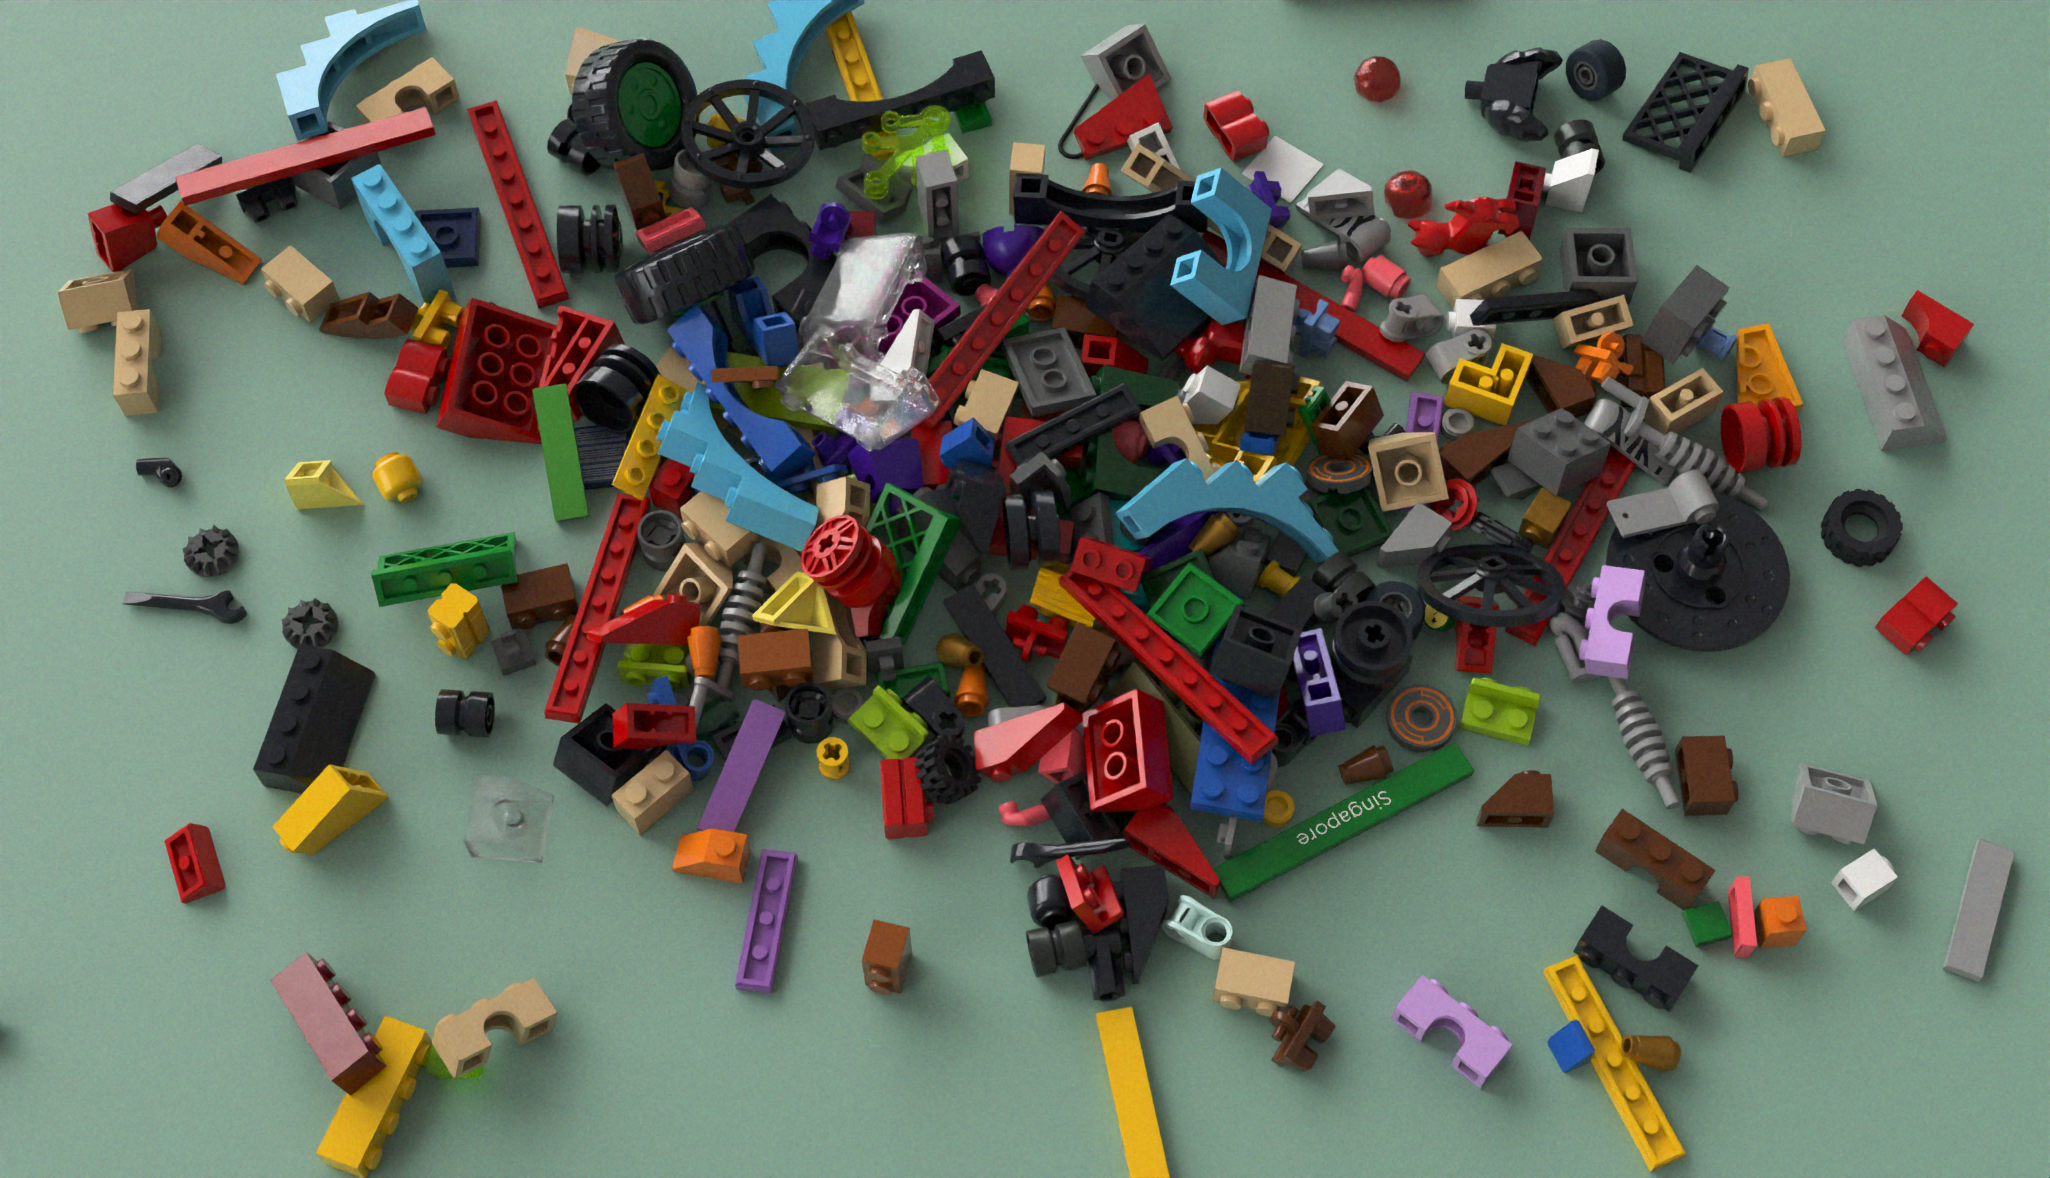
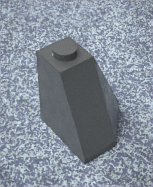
M946 484L938 485L934 491L929 487H923L913 494L941 511L953 514L961 519L953 500L950 499V492L946 488ZM903 504L896 509L897 515L905 512ZM911 504L912 509L917 508L916 506ZM925 511L914 514L918 532L928 529L933 515ZM907 518L897 521L899 540L911 536ZM963 521L938 573V576L956 592L965 584L967 586L971 585L981 572L980 553ZM913 541L903 544L914 556L917 552Z

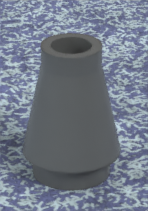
M1334 240L1310 249L1301 250L1303 269L1340 271V268L1348 266L1346 242L1338 243V240Z

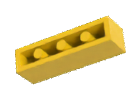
M386 1015L374 1037L383 1047L379 1054L387 1067L351 1096L348 1093L345 1094L316 1152L325 1164L361 1178H366L370 1169L374 1170L378 1166L383 1152L381 1147L387 1134L391 1135L395 1131L400 1118L398 1112L404 1100L411 1098L417 1082L415 1077L420 1067L425 1066L429 1062L433 1052L432 1040L426 1030Z

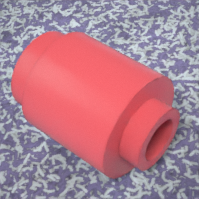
M1379 255L1377 258L1371 257L1362 269L1364 274L1363 282L1388 299L1391 297L1394 299L1401 298L1411 284V278L1407 276V272L1382 255Z

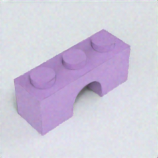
M1602 565L1600 578L1594 577L1591 597L1596 598L1594 608H1588L1585 628L1590 629L1588 640L1582 639L1579 652V660L1585 661L1586 673L1628 679L1634 651L1633 633L1618 631L1610 624L1614 619L1623 615L1640 617L1646 586L1644 570Z
M1424 975L1417 980L1397 1004L1391 1017L1395 1023L1420 1042L1431 1030L1436 1028H1446L1455 1033L1460 1041L1461 1048L1455 1054L1450 1066L1480 1089L1507 1057L1513 1045L1508 1041L1507 1035L1502 1030L1492 1025L1489 1027L1478 1018L1477 1012L1471 1006L1464 1002L1458 1003L1448 995L1447 989L1440 982L1434 979L1429 980Z

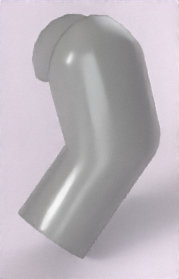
M1559 613L1558 617L1551 619L1550 627L1556 635H1562L1566 632L1572 638L1576 655L1579 658L1582 639L1588 640V631L1582 623L1569 613Z

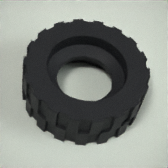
M1855 489L1854 491L1849 492L1848 490L1843 492L1840 497L1837 496L1832 504H1830L1821 522V538L1825 541V547L1832 552L1834 557L1840 558L1846 564L1851 563L1858 567L1868 565L1869 567L1877 562L1881 563L1886 559L1887 555L1891 554L1902 535L1900 532L1903 529V523L1900 520V512H1897L1895 505L1885 499L1886 497L1882 494H1876L1872 490ZM1854 514H1861L1870 518L1878 527L1877 536L1868 542L1853 538L1845 529L1846 519Z

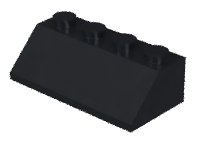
M299 644L253 768L263 786L302 794L329 764L343 767L376 675L374 671L334 650Z

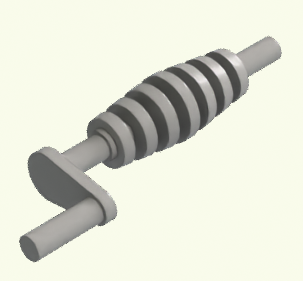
M1609 376L1604 380L1601 388L1634 408L1623 432L1624 435L1630 438L1636 433L1654 444L1657 448L1656 454L1660 458H1664L1669 454L1666 462L1671 467H1674L1679 462L1677 471L1680 474L1689 470H1701L1709 486L1713 484L1711 488L1713 492L1722 493L1726 489L1724 495L1728 497H1739L1760 511L1766 507L1769 500L1747 487L1744 483L1746 478L1741 473H1738L1733 478L1735 469L1731 465H1727L1723 469L1725 460L1720 456L1713 460L1714 452L1707 448L1701 453L1703 446L1698 443L1692 444L1687 450L1690 444L1689 439L1682 437L1676 443L1678 434L1669 432L1667 435H1663L1642 422L1649 402L1648 398L1645 396L1641 397Z
M754 544L748 569L739 572L737 580L741 583L734 584L732 593L735 595L729 596L726 604L730 608H724L722 618L726 621L721 622L720 631L726 635H719L722 637L721 646L724 648H720L718 659L721 662L716 683L704 677H695L693 685L695 686L689 706H695L696 729L698 728L706 696L722 702L733 701L734 693L728 689L734 667L739 665L737 636L755 634L756 631L753 628L758 627L760 623L754 621L752 615L762 606L758 601H762L764 598V591L760 589L765 587L766 578L761 574L768 546L764 544Z
M1561 635L1555 639L1572 684L1607 677L1586 673L1585 667L1582 668L1568 635ZM1608 676L1616 694L1612 700V706L1617 711L1615 716L1620 724L1619 730L1623 736L1625 747L1630 749L1629 754L1633 760L1637 761L1636 765L1639 770L1644 772L1645 780L1648 783L1656 784L1666 808L1673 809L1679 806L1680 801L1669 779L1674 770L1672 764L1668 763L1670 757L1668 751L1665 750L1666 744L1664 738L1661 737L1662 731L1659 725L1655 724V718L1648 712L1649 709L1646 704L1641 701L1642 698L1638 691L1629 690L1623 678Z

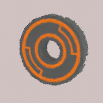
M1355 453L1350 460L1321 454L1307 464V482L1312 488L1324 493H1329V488L1337 489V493L1341 494L1355 492L1370 484L1371 477L1373 476L1372 463L1368 457L1359 453Z
M1415 684L1401 689L1393 696L1387 709L1386 721L1392 738L1402 747L1414 752H1424V750L1431 749L1434 751L1442 748L1450 741L1457 725V711L1452 700L1441 690L1430 685ZM1417 712H1423L1430 717L1431 722L1427 725H1419L1413 720L1412 715Z

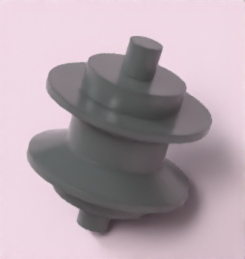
M1586 582L1585 585L1577 584L1567 587L1571 596L1570 598L1564 597L1562 606L1574 618H1586L1589 605H1595L1596 598L1591 597L1592 584Z

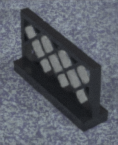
M1679 52L1623 133V141L1680 161L1679 169L1691 173L1745 93L1749 68L1737 64L1734 70ZM1683 64L1694 68L1696 72L1681 75L1679 68ZM1717 76L1723 78L1724 81L1709 86L1706 78ZM1700 80L1702 88L1688 91L1685 83ZM1679 85L1681 93L1666 95L1665 88ZM1707 95L1709 103L1695 106L1693 98ZM1686 100L1689 108L1678 111L1673 110L1671 104ZM1665 106L1666 114L1652 116L1650 112L1652 108ZM1694 117L1695 123L1692 125L1681 127L1678 119ZM1672 121L1675 129L1659 132L1657 124ZM1649 126L1653 134L1647 136L1635 133L1637 129ZM1679 137L1681 141L1678 149L1664 143V140Z

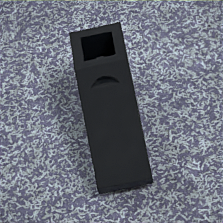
M1164 865L1122 868L1120 882H1114V887L1120 903L1123 904L1124 916L1118 919L1120 938L1127 937L1128 950H1123L1125 973L1131 972L1133 984H1139L1167 913L1169 895Z

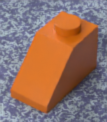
M713 828L680 836L672 871L743 884L751 852L747 834Z

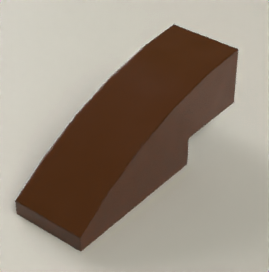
M371 292L331 303L319 330L325 334L364 339L408 335L419 308L400 293L379 299Z

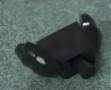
M1541 47L1522 52L1512 51L1501 57L1495 64L1487 66L1484 81H1466L1465 99L1481 100V116L1500 135H1509L1524 142L1542 141L1548 136V129L1533 115L1539 80L1558 68L1563 60L1557 51Z

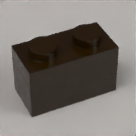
M1254 361L1245 431L1285 436L1286 427L1293 428L1296 408L1289 407L1291 394H1298L1300 375L1294 374L1295 366Z

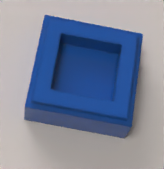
M1246 431L1240 441V450L1273 455L1279 446L1280 435Z

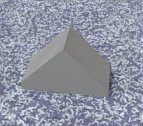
M1339 168L1307 193L1311 221L1375 214L1372 186Z

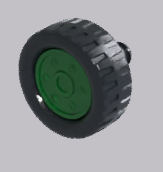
M651 39L619 41L600 47L584 60L574 82L572 104L567 110V119L575 122L578 134L590 154L608 169L615 171L613 163L644 153L650 171L654 172L672 167L677 153L683 150L681 142L683 114L698 93L691 73L685 63L665 44ZM692 132V133H693V138H694V140H695V137H696V134H697V133Z
M729 223L691 236L629 265L615 275L614 283L631 320L635 324H647L672 314L678 316L686 313L693 305L697 304L709 312L728 336L727 352L733 353L737 352V348H733V338L715 299L722 296L725 290L752 276L756 267L737 225Z

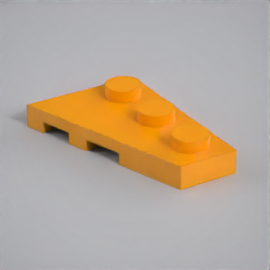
M1770 324L1738 329L1735 335L1738 338L1735 343L1737 403L1751 401L1757 406L1758 402L1763 399L1772 400L1776 397L1785 396L1790 399L1796 412L1801 411L1804 404Z

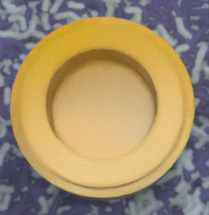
M1281 790L1267 792L1262 821L1266 825L1276 828L1287 825L1292 820L1295 811V803L1292 797Z

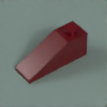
M1515 161L1506 199L1515 201L1516 210L1507 213L1518 216L1519 226L1511 234H1507L1503 229L1499 230L1498 234H1502L1507 238L1523 231L1530 240L1546 168Z

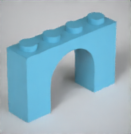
M378 164L352 177L351 180L368 225L382 245L390 241L392 242L403 263L412 290L421 303L424 304L426 302L431 305L440 289L449 292L451 299L456 297L440 250L382 166Z
M1218 168L1197 176L1191 204L1215 222L1221 230L1228 252L1226 268L1203 250H1199L1177 258L1170 286L1221 325L1247 318L1272 209L1223 168Z

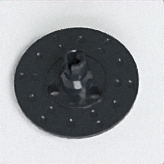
M1713 492L1720 507L1716 512L1715 518L1704 524L1694 522L1622 538L1616 525L1607 548L1606 566L1645 571L1646 586L1640 617L1627 616L1652 637L1671 646L1701 652L1724 651L1753 641L1775 622L1784 607L1789 592L1790 570L1788 559L1773 529L1761 516L1745 504L1717 492ZM1657 567L1662 568V569H1664L1666 572H1660V571L1657 570L1656 568H1657ZM1707 599L1714 600L1717 605L1710 603Z

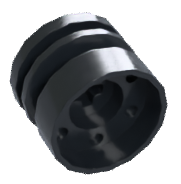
M581 205L559 206L556 225L557 251L561 272L584 273L588 258H592L596 273L603 271L604 258H606L608 271L618 272L621 254L623 253V232L616 205L605 206L604 219H602L600 206L593 205L590 220H586Z
M612 344L605 348L600 357L594 362L593 367L575 385L573 391L574 399L580 411L595 425L613 433H626L639 420L657 375L661 374L655 364L635 348L624 344Z

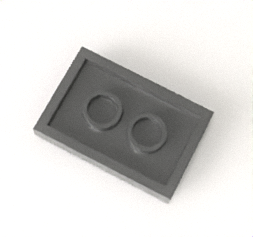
M1065 327L1002 340V351L1015 380L1019 382L1018 387L1032 417L1074 409L1097 396Z

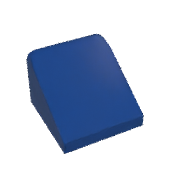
M1577 1019L1568 1023L1547 1041L1550 1050L1564 1073L1588 1064L1595 1051Z

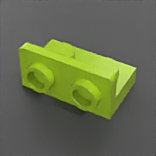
M625 644L623 658L617 664L621 682H626L632 686H643L645 684H652L653 679L667 676L671 689L690 687L692 676L688 672L685 663L686 656L690 652L689 645Z
M1472 678L1459 729L1528 746L1541 695L1534 693L1526 687H1510L1499 684L1491 678Z
M878 685L873 690V695L848 719V723L886 759L902 760L903 758H911L928 741L929 732L926 730L928 725L918 714L913 712L910 715L901 706L903 702L894 691L889 688L885 691Z

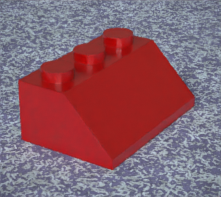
M1135 689L1082 713L1091 811L1148 810L1174 799L1163 701Z

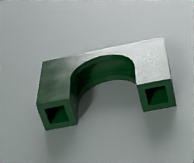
M1106 365L1095 376L1092 375L1090 378L1097 396L1126 383L1141 408V412L1178 395L1179 381ZM1111 429L1083 445V456L1086 457V467L1083 469L1080 479V485L1084 488L1083 500L1101 492L1108 495L1109 499L1130 501L1164 471L1142 467L1128 461L1115 446Z

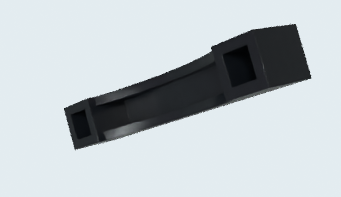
M982 50L954 58L953 66L941 77L905 95L876 101H846L837 99L834 94L805 103L813 119L815 128L814 139L819 151L995 98V77Z
M1016 174L1013 195L1015 224L1049 225L1056 215L1062 211L1080 227L1151 230L1171 213L1197 232L1207 233L1208 217L1191 204L1196 183L1193 181H1177V186L1150 194L1109 196L1065 187L1049 180V175Z

